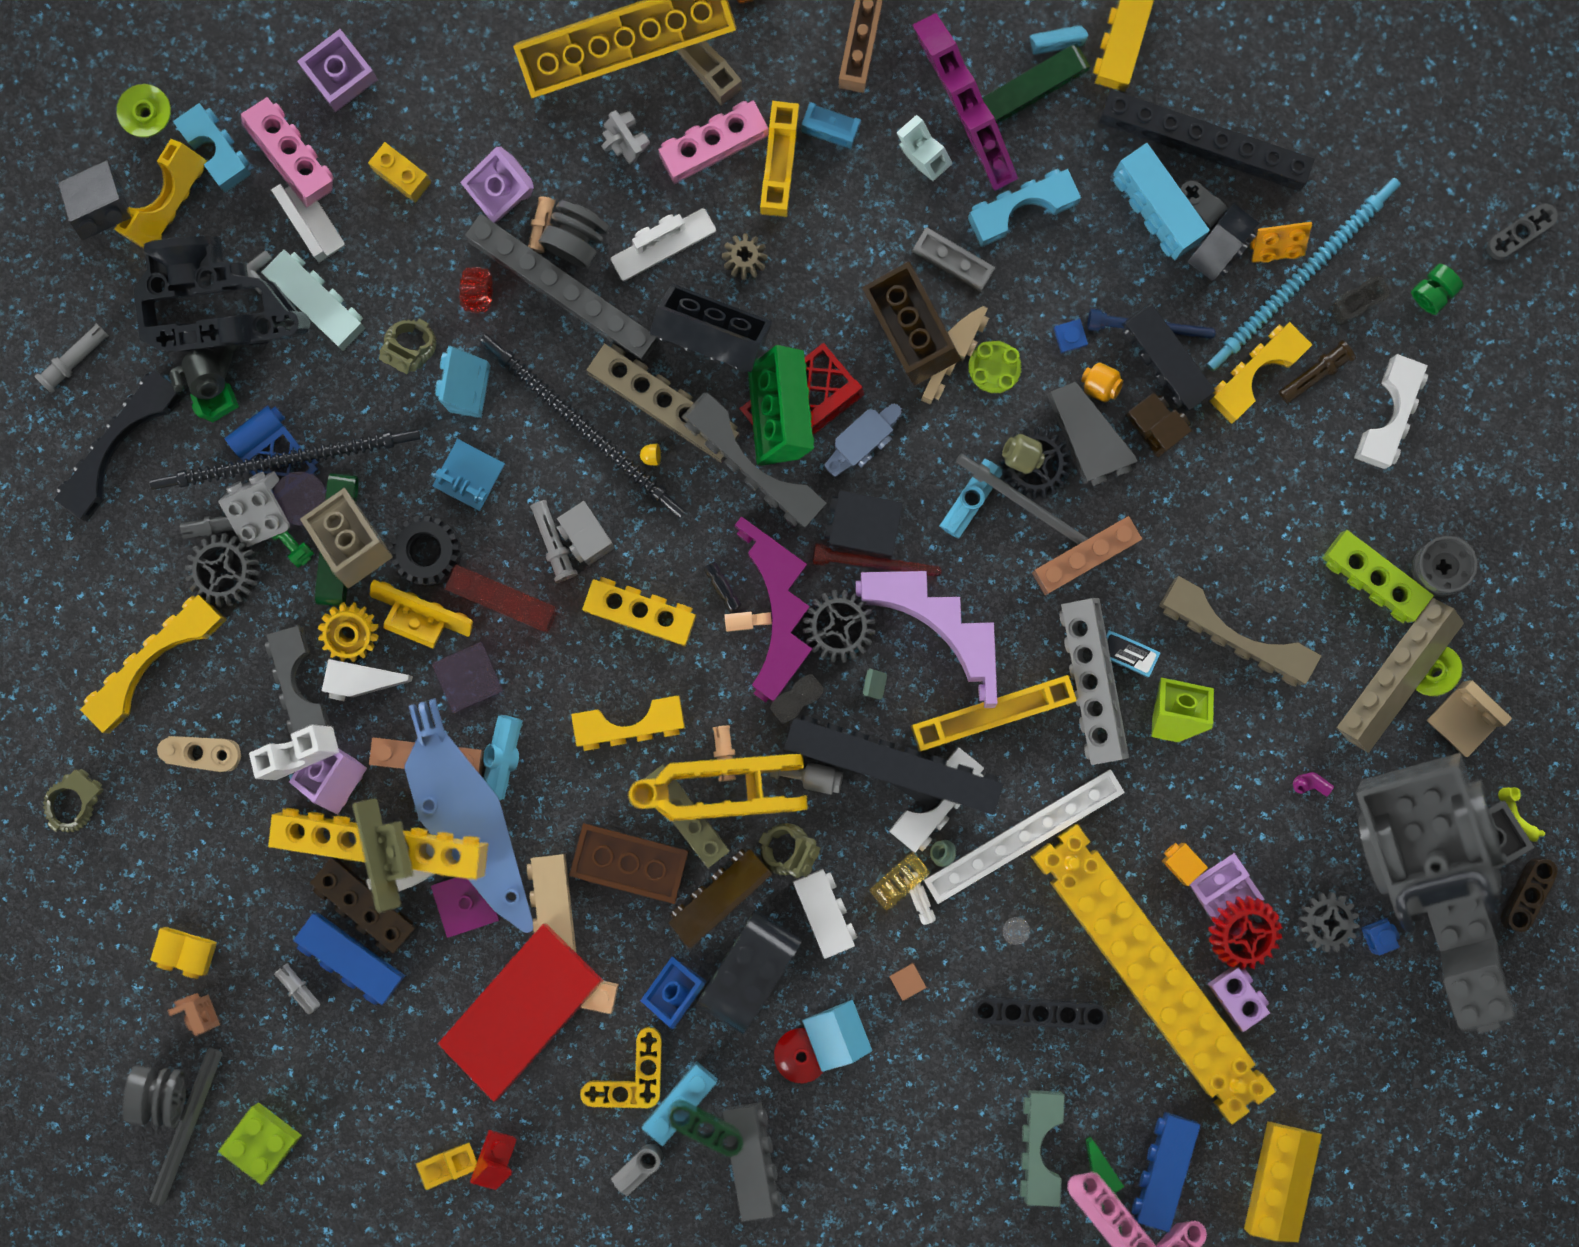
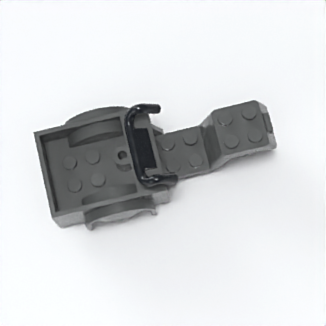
M1461 753L1361 780L1356 792L1362 809L1358 817L1364 852L1373 879L1382 895L1389 893L1397 919L1401 922L1405 932L1412 933L1415 931L1411 915L1428 912L1441 953L1444 985L1458 1027L1464 1032L1478 1030L1480 1034L1501 1029L1502 1024L1516 1021L1518 1016L1506 986L1497 940L1486 906L1490 912H1496L1499 909L1494 894L1500 893L1501 875L1498 865L1505 864L1507 857L1506 853L1501 854L1497 829L1492 814L1484 801L1482 780L1470 782Z

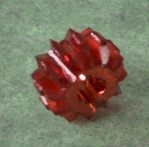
M473 267L466 268L462 272L459 298L460 305L464 311L480 313L486 312L491 307L493 282L492 275L488 269Z

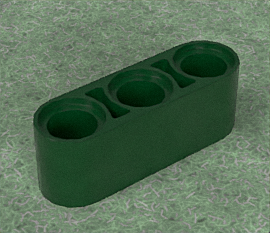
M678 1100L669 1107V1122L675 1130L725 1156H736L742 1151V1135L735 1126L687 1101ZM678 1110H685L689 1113L684 1121H677L673 1116ZM710 1123L713 1125L712 1131L708 1134L700 1133L698 1128L701 1124ZM735 1136L737 1138L735 1145L728 1147L723 1144L725 1137Z

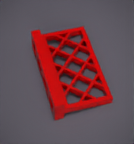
M824 343L804 357L806 365L810 363V367L806 368V372H809L807 383L809 388L808 397L810 398V391L825 392L824 402L820 405L809 404L810 409H813L811 411L812 436L864 396L863 387L857 380H854ZM824 353L829 359L828 369L813 368L814 359ZM833 364L838 370L832 369ZM813 373L828 374L826 387L811 386ZM831 374L843 375L848 383L841 388H830ZM750 400L739 409L753 426L752 415L749 412L751 409Z

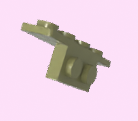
M376 798L354 803V814L377 912H383L400 907L401 902L396 880L413 876L402 823L400 821L383 825Z

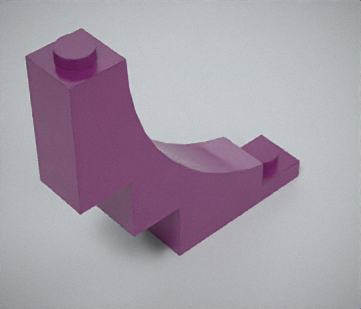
M937 13L913 24L912 26L919 43L941 80L967 132L977 157L984 167L992 188L995 191L1017 180L1018 176L995 118L984 103L977 83L965 66L953 37Z
M741 516L735 524V528L739 530L737 535L747 543H750L751 540L756 542L748 552V555L758 568L766 585L773 619L770 647L763 667L752 684V687L756 689L753 694L765 703L769 699L774 702L812 651L811 647L791 634L810 607L789 592L807 567V564Z

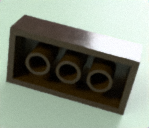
M910 261L862 287L914 386L962 360Z

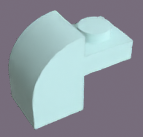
M916 115L897 132L901 140L899 145L903 152L932 181L953 164L945 147L931 137L924 121Z

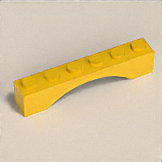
M200 595L188 598L182 605L183 610L177 616H170L162 624L164 628L157 635L152 634L142 644L144 648L138 654H131L123 662L124 667L118 673L113 672L103 682L105 686L98 693L94 691L84 700L85 705L80 710L102 733L110 734L130 715L131 701L135 688L143 673L153 661L179 644L193 640L208 639L227 620L212 604L210 605L205 601L206 598Z
M1069 675L998 697L995 708H984L983 702L911 725L918 751H923L1077 700Z

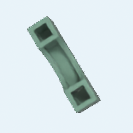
M1029 1090L1028 1097L1023 1099V1113L1028 1114L1027 1125L1022 1127V1141L1026 1142V1153L1022 1152L1021 1169H1025V1180L1020 1181V1197H1024L1027 1205L1060 1207L1061 1178L1058 1174L1044 1166L1040 1147L1046 1133L1053 1127L1063 1123L1064 1094L1058 1091Z

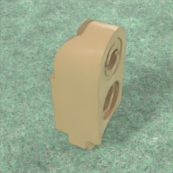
M168 736V738L159 743L157 748L158 756L166 764L218 772L233 771L237 768L241 759L239 745L229 739ZM197 745L203 749V756L199 760L194 759L192 751ZM222 750L227 753V758L223 761L219 758V753Z

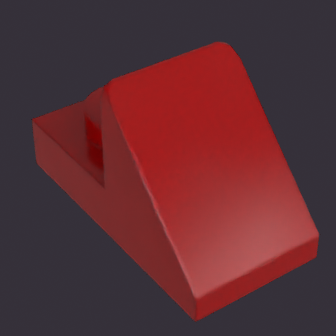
M489 1130L470 1182L497 1190L512 1174V1170L507 1165L517 1139L510 1135Z

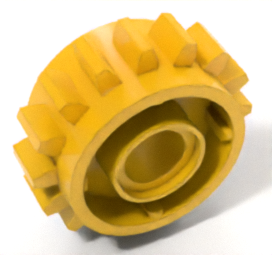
M345 602L341 603L339 610L334 606L331 607L329 610L331 615L325 613L322 617L326 623H321L318 626V629L323 631L318 637V640L325 643L322 649H328L332 652L331 658L339 656L341 662H344L346 658H350L352 662H355L358 655L365 658L367 656L366 649L372 651L375 647L371 641H377L379 635L374 634V631L379 627L378 624L372 623L374 615L368 616L366 607L356 608L357 606L354 602L350 607H347ZM342 628H352L355 637H346L342 632Z

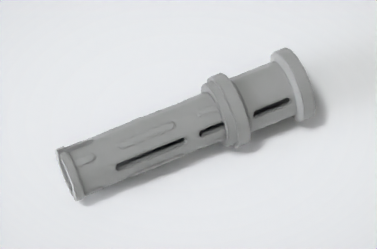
M96 323L60 358H53L51 360L52 364L41 374L37 373L34 377L50 393L55 392L54 388L65 377L70 378L73 372L71 370L109 335Z
M542 500L532 504L530 508L533 511L548 551L546 559L548 562H551L556 575L554 578L555 582L558 583L578 575L577 570H573L568 557L569 549L562 545L547 506V501Z

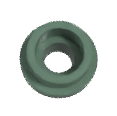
M948 840L937 841L931 848V859L940 867L951 865L956 857L955 845Z

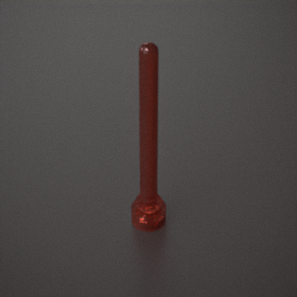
M815 543L813 565L823 566L824 563L837 562L900 572L926 571L928 576L935 577L940 576L942 573V569L939 566L831 551V548H827L825 544Z

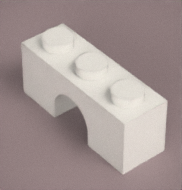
M310 725L291 734V742L268 744L250 752L249 755L255 779L278 780L339 753L333 727Z

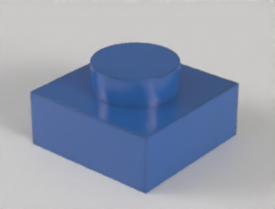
M1080 319L1053 328L1061 354L1088 345Z

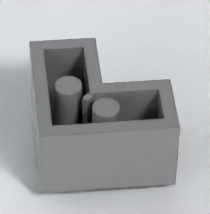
M582 501L557 518L560 525L556 528L565 541L567 539L571 540L573 545L569 548L580 563L585 561L589 566L615 549V546L585 501Z

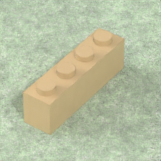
M566 854L531 858V864H527L528 880H533L534 891H530L531 907H536L537 918H533L534 933L542 924L547 923L576 952Z

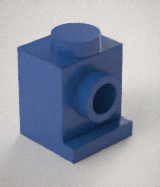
M1387 918L1361 928L1372 954L1380 956L1399 948L1397 942L1400 939L1399 933L1394 924L1390 925Z

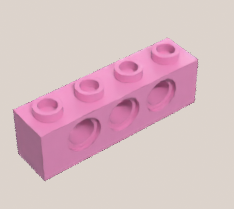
M266 97L241 114L242 126L307 208L333 191V175L325 165L321 166L316 160L317 155L310 145L305 146L300 140L301 134L295 125H289L284 119L285 114L277 103L272 104L269 98ZM270 127H276L279 129V131L274 134H271L266 130ZM285 148H293L296 150L295 153L290 155L285 154L282 151ZM307 168L310 169L312 173L309 175H301L299 171L301 169Z
M754 100L749 103L743 101L734 106L732 112L723 115V113L717 114L703 127L694 126L685 132V136L677 140L676 138H671L661 145L662 148L658 149L659 155L674 184L769 136V128ZM733 123H740L744 128L741 132L734 133L729 130V127ZM710 135H716L720 138V141L715 145H709L705 140ZM687 147H692L696 150V153L692 157H685L682 155V151Z

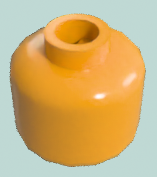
M1097 363L1092 368L1087 367L1081 379V382L1084 383V392L1102 402H1108L1111 398L1115 400L1123 386L1120 372L1103 363Z

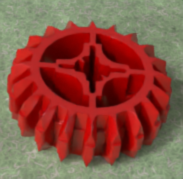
M1246 896L1243 901L1241 897H1236L1235 904L1226 901L1227 908L1225 910L1217 908L1220 915L1219 917H1211L1215 925L1208 927L1209 932L1213 934L1208 938L1209 942L1213 945V952L1218 954V958L1222 962H1227L1233 968L1237 965L1239 969L1244 970L1247 965L1251 969H1255L1257 961L1261 965H1265L1264 957L1273 958V954L1270 951L1272 948L1279 949V945L1275 940L1282 939V934L1278 930L1283 927L1277 921L1279 919L1278 914L1273 911L1268 903L1264 904V901L1260 898L1254 900L1251 896ZM1248 915H1259L1262 922H1251L1248 919ZM1228 944H1239L1242 946L1243 951L1231 950Z

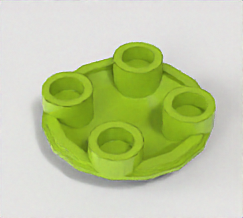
M1001 341L981 343L973 351L969 360V374L972 381L981 390L989 393H1002L1011 389L1017 383L1021 374V361L1018 350Z

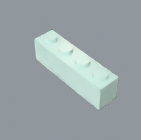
M283 250L262 273L269 280L275 282L284 295L344 351L365 329L360 323L363 317L352 307L347 310L341 304L344 299L334 289L328 292L322 286L325 281L314 270L309 274L303 268L306 263L295 252L290 255Z

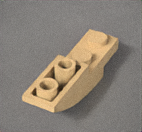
M984 306L960 320L948 332L962 359L961 361L964 360L966 355L972 356L978 343L973 340L977 330L983 332L989 318L984 316L988 308ZM955 364L931 377L921 401L931 405L934 398L939 400L945 388V385L941 384L945 374L951 375Z

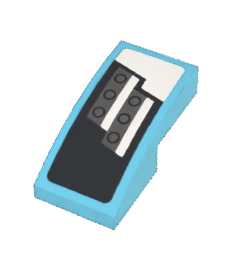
M1108 631L1106 636L1111 662L1148 678L1160 652L1127 637Z

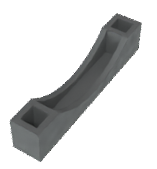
M703 393L682 416L686 421L684 426L695 436L698 434L703 436L707 440L704 443L705 446L714 454L720 452L726 458L724 463L735 473L738 470L746 476L744 479L745 483L755 491L759 488L766 495L763 499L774 509L777 507L781 508L786 513L783 517L792 526L796 527L798 524L799 526L806 527L825 506L826 502L808 485L779 481L753 465L743 454L735 440L730 426L728 411L709 393Z

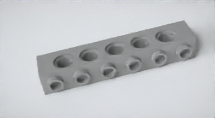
M1091 598L1061 604L1062 611H1060L1059 616L1062 626L1066 628L1067 637H1065L1064 643L1066 651L1070 653L1072 660L1069 670L1071 678L1075 680L1077 690L1074 692L1077 700L1075 702L1077 706H1080L1082 714L1079 724L1082 733L1086 735L1087 744L1084 745L1086 758L1090 760L1091 765L1129 758L1100 599ZM1081 621H1084L1088 627L1087 633L1084 636L1078 632V625ZM1086 648H1089L1093 654L1090 662H1086L1083 658V651ZM1091 674L1098 680L1095 689L1090 688L1088 685V678ZM1096 701L1100 702L1103 707V711L1099 716L1093 712V704ZM1100 728L1105 729L1108 734L1106 742H1101L1098 738Z

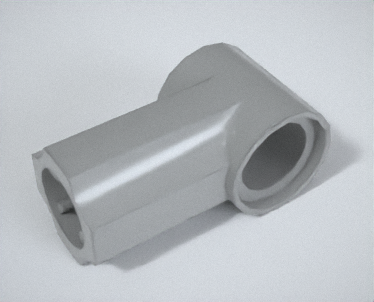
M654 1144L643 1146L611 1178L615 1187L621 1193L628 1196L651 1173H654L659 1168L663 1158L661 1149ZM645 1153L653 1154L656 1158V1163L652 1165L646 1164L642 1159V1155Z

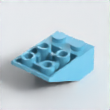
M448 346L447 353H443L441 357L440 368L444 369L442 380L437 381L436 396H439V401L450 413L482 417L491 366L489 362Z

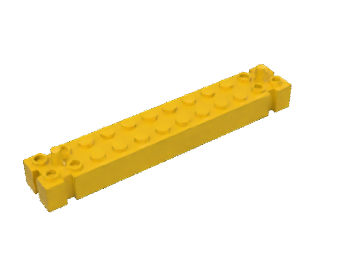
M1078 824L1071 825L1056 836L1060 843L1054 847L1052 844L1047 843L1032 854L1031 858L1043 874L1052 873L1055 879L1050 883L1206 1094L1210 1097L1215 1095L1218 1097L1213 1103L1229 1123L1234 1124L1250 1112L1246 1107L1247 1104L1254 1101L1259 1105L1275 1093V1089L1263 1073L1258 1070L1254 1072L1251 1070L1256 1065L1098 851L1092 850L1089 852L1085 847L1090 841Z

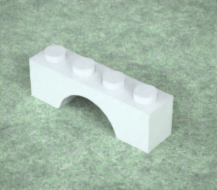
M1398 354L1390 359L1381 384L1388 389L1393 398L1394 411L1392 418L1385 427L1369 429L1363 433L1354 458L1383 469L1396 464L1401 449H1398L1400 440L1405 439L1410 428V424H1407L1409 415L1414 414L1419 403V399H1416L1418 390L1423 389L1428 378V374H1425L1428 365Z
M959 747L947 759V766L957 769L958 764L974 768L973 774L983 777L981 772L984 768ZM942 799L934 809L928 812L913 813L905 810L889 832L913 852H916L918 849L923 851L932 841L929 835L935 828L941 830L949 820L946 814L952 807L957 810L960 805Z

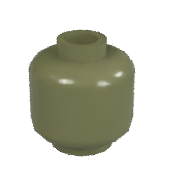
M1018 434L1014 438L1010 437L1002 451L1006 465L1025 474L1031 473L1035 468L1039 469L1045 458V454L1042 453V444L1023 434Z

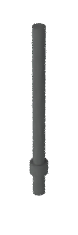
M962 453L957 457L956 463L971 472L973 478L979 482H986L1079 545L1088 540L1087 537L990 473V469L982 463L977 464Z

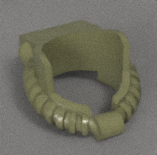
M407 319L394 323L384 336V345L380 349L379 360L405 374L422 368L425 362L432 357L436 349V337L431 328H429L430 324L422 319H418V321ZM416 328L423 332L422 338L426 345L420 346L418 351L409 350L398 344L396 339L399 334L413 332Z
M83 769L74 770L70 775H64L62 782H57L46 792L45 801H43L44 815L49 820L47 826L55 832L61 830V832L66 831L69 833L70 831L75 832V830L79 831L80 828H84V825H87L88 821H90V816L93 815L92 811L94 808L92 806L98 801L97 795L100 796L104 791L101 788L102 784L95 779L92 781L88 777L89 774ZM69 789L76 791L80 796L82 807L80 813L74 819L75 822L66 824L61 823L55 818L53 805L56 797L61 792Z
M791 823L773 826L772 829L768 830V833L763 832L759 843L762 844L760 847L761 858L766 867L775 874H791L795 878H800L801 876L807 878L821 849L816 846L814 839L809 838L799 826ZM790 834L795 839L794 853L784 864L781 862L777 863L773 856V849L768 846L773 837L778 839L782 835Z

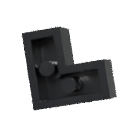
M1234 203L1188 262L1212 281L1219 274L1225 276L1234 265L1230 261L1233 256L1236 255L1239 258L1257 236L1254 230L1259 222Z

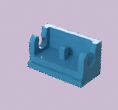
M810 102L801 125V132L852 149L861 119H854L816 106L815 103Z

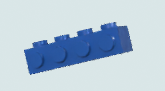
M319 912L313 913L293 940L299 944L297 949L308 957L314 955L321 960L319 965L330 973L336 971L343 976L341 981L352 989L356 987L365 992L364 998L374 1005L378 1003L381 1005L385 1004L405 978L403 973Z
M1164 1112L1162 1118H1158L1155 1126V1133L1158 1134L1155 1145H1150L1147 1154V1160L1150 1163L1147 1171L1142 1172L1139 1186L1142 1187L1139 1198H1135L1132 1206V1213L1135 1214L1134 1219L1138 1223L1170 1232L1200 1128V1124L1196 1121Z

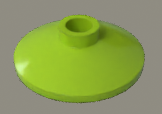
M139 84L127 89L121 95L116 110L121 126L128 133L136 137H151L158 134L166 127L171 115V107L166 95L159 88L149 84ZM144 110H150L148 117H142Z
M1446 647L1415 690L1427 696H1439L1451 691L1460 681L1463 671L1462 662L1458 654L1453 649ZM1436 671H1442L1439 676L1433 677Z

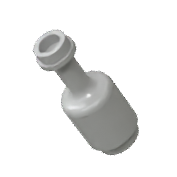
M808 763L805 769L770 772V777L779 779V776L798 779L802 781L803 788L806 790L832 795L833 792H840L843 772L837 771L835 767Z

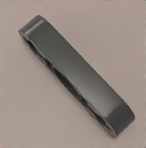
M1550 204L1539 205L1492 237L1486 246L1488 255L1495 260L1506 258L1553 226L1558 219L1557 210ZM1541 213L1549 215L1546 219L1547 221L1544 220L1538 225H1534L1533 221L1540 217ZM1518 225L1527 227L1529 235L1526 239H1521L1516 235L1515 229ZM1508 238L1511 240V243L1505 246L1503 251L1495 249L1497 242L1502 243Z

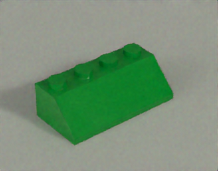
M776 345L757 360L751 373L748 372L757 465L763 466L799 460L814 449L804 350Z

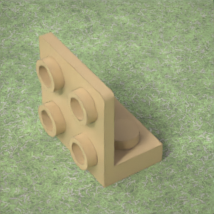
M1472 680L1462 682L1427 721L1464 757H1468L1496 727L1506 726L1512 718Z

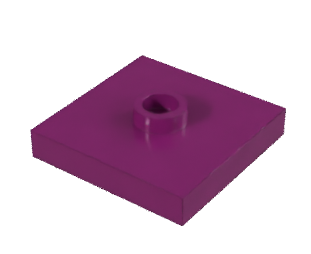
M456 877L431 886L447 938L500 921L498 913L491 908L467 878Z

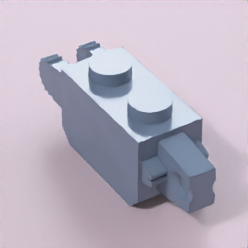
M891 403L880 414L876 410L865 411L836 438L835 452L824 464L825 469L835 478L850 467L854 469L857 465L860 468L865 466L873 458L870 453L877 447L882 450L892 441L890 435L893 433V429L891 427L901 418L902 408L898 404Z

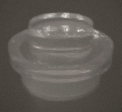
M1013 917L1004 923L1002 933L1006 941L1019 945L1028 939L1030 928L1024 919Z

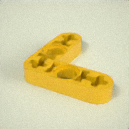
M645 1027L639 1032L636 1040L635 1081H589L581 1089L580 1096L583 1103L590 1107L651 1108L655 1106L659 1101L661 1088L662 1038L660 1032L654 1027ZM647 1032H651L652 1037L657 1038V1042H653L651 1046V1052L657 1051V1056L651 1054L640 1055L641 1051L646 1052L647 1050L646 1042L641 1040V1038L646 1037ZM648 1059L656 1064V1071L651 1075L644 1074L640 1067L641 1063ZM640 1078L643 1080L656 1079V1084L653 1082L650 1084L651 1093L656 1095L651 1097L650 1102H645V1097H640V1093H643L646 1088V1082L640 1083ZM591 1086H594L597 1092H605L604 1086H610L608 1091L609 1102H604L605 1096H597L595 1101H591L590 1096L586 1095L585 1092H588ZM616 1087H624L628 1091V1098L625 1101L618 1102L613 1098L612 1093Z

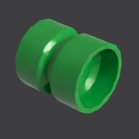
M1437 264L1427 274V280H1421L1411 290V294L1421 308L1430 314L1436 315L1447 305V298L1453 299L1463 289L1464 285L1460 277L1452 269L1444 264Z

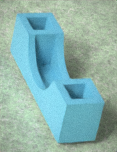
M1059 169L1053 170L1045 175L1046 179L1037 183L1035 180L1028 181L1020 186L1021 190L1011 193L1009 190L996 197L997 200L987 204L984 201L973 206V211L970 212L968 220L980 246H985L1005 237L1008 231V218L1010 214L1023 205H1040L1048 209L1053 215L1077 205L1081 196L1069 170L1066 169L1062 172Z

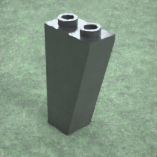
M1076 382L1049 393V401L1084 485L1091 482L1095 486L1107 481V475L1116 472L1120 476L1133 470L1131 466L1137 462L1136 456Z

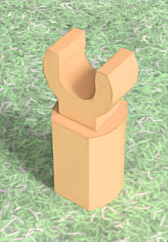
M752 612L725 614L726 632L754 629L753 626L772 624L771 612L753 615Z

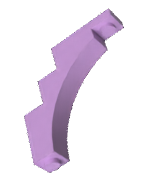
M926 571L861 573V581H856V595L861 597V601H865V605L888 607L904 612L932 628L953 650L964 669L968 682L983 681V684H979L978 694L979 701H984V708H995L997 705L994 623H961L960 597L927 598Z

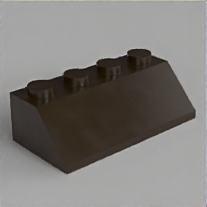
M742 848L731 858L733 864L727 870L721 867L710 877L714 882L706 889L701 885L690 895L693 901L686 907L681 903L670 913L673 919L669 921V924L689 949L772 875V872L751 848L747 852Z

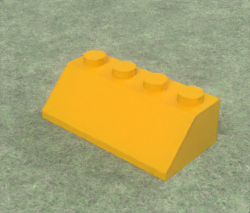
M1267 1121L1244 1227L1250 1235L1274 1241L1299 1242L1322 1134Z

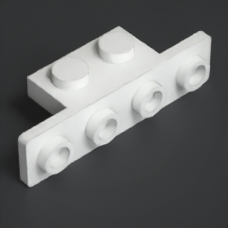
M704 208L683 219L680 214L676 216L670 214L662 218L656 227L652 229L646 227L635 234L636 237L632 239L633 246L612 256L611 261L621 280L626 281L714 234L716 228Z

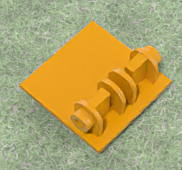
M1312 222L1258 229L1257 236L1250 243V248L1254 249L1252 263L1270 262L1284 258L1294 259L1299 256H1305Z

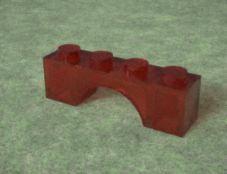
M456 564L445 587V590L547 634L558 612V608Z

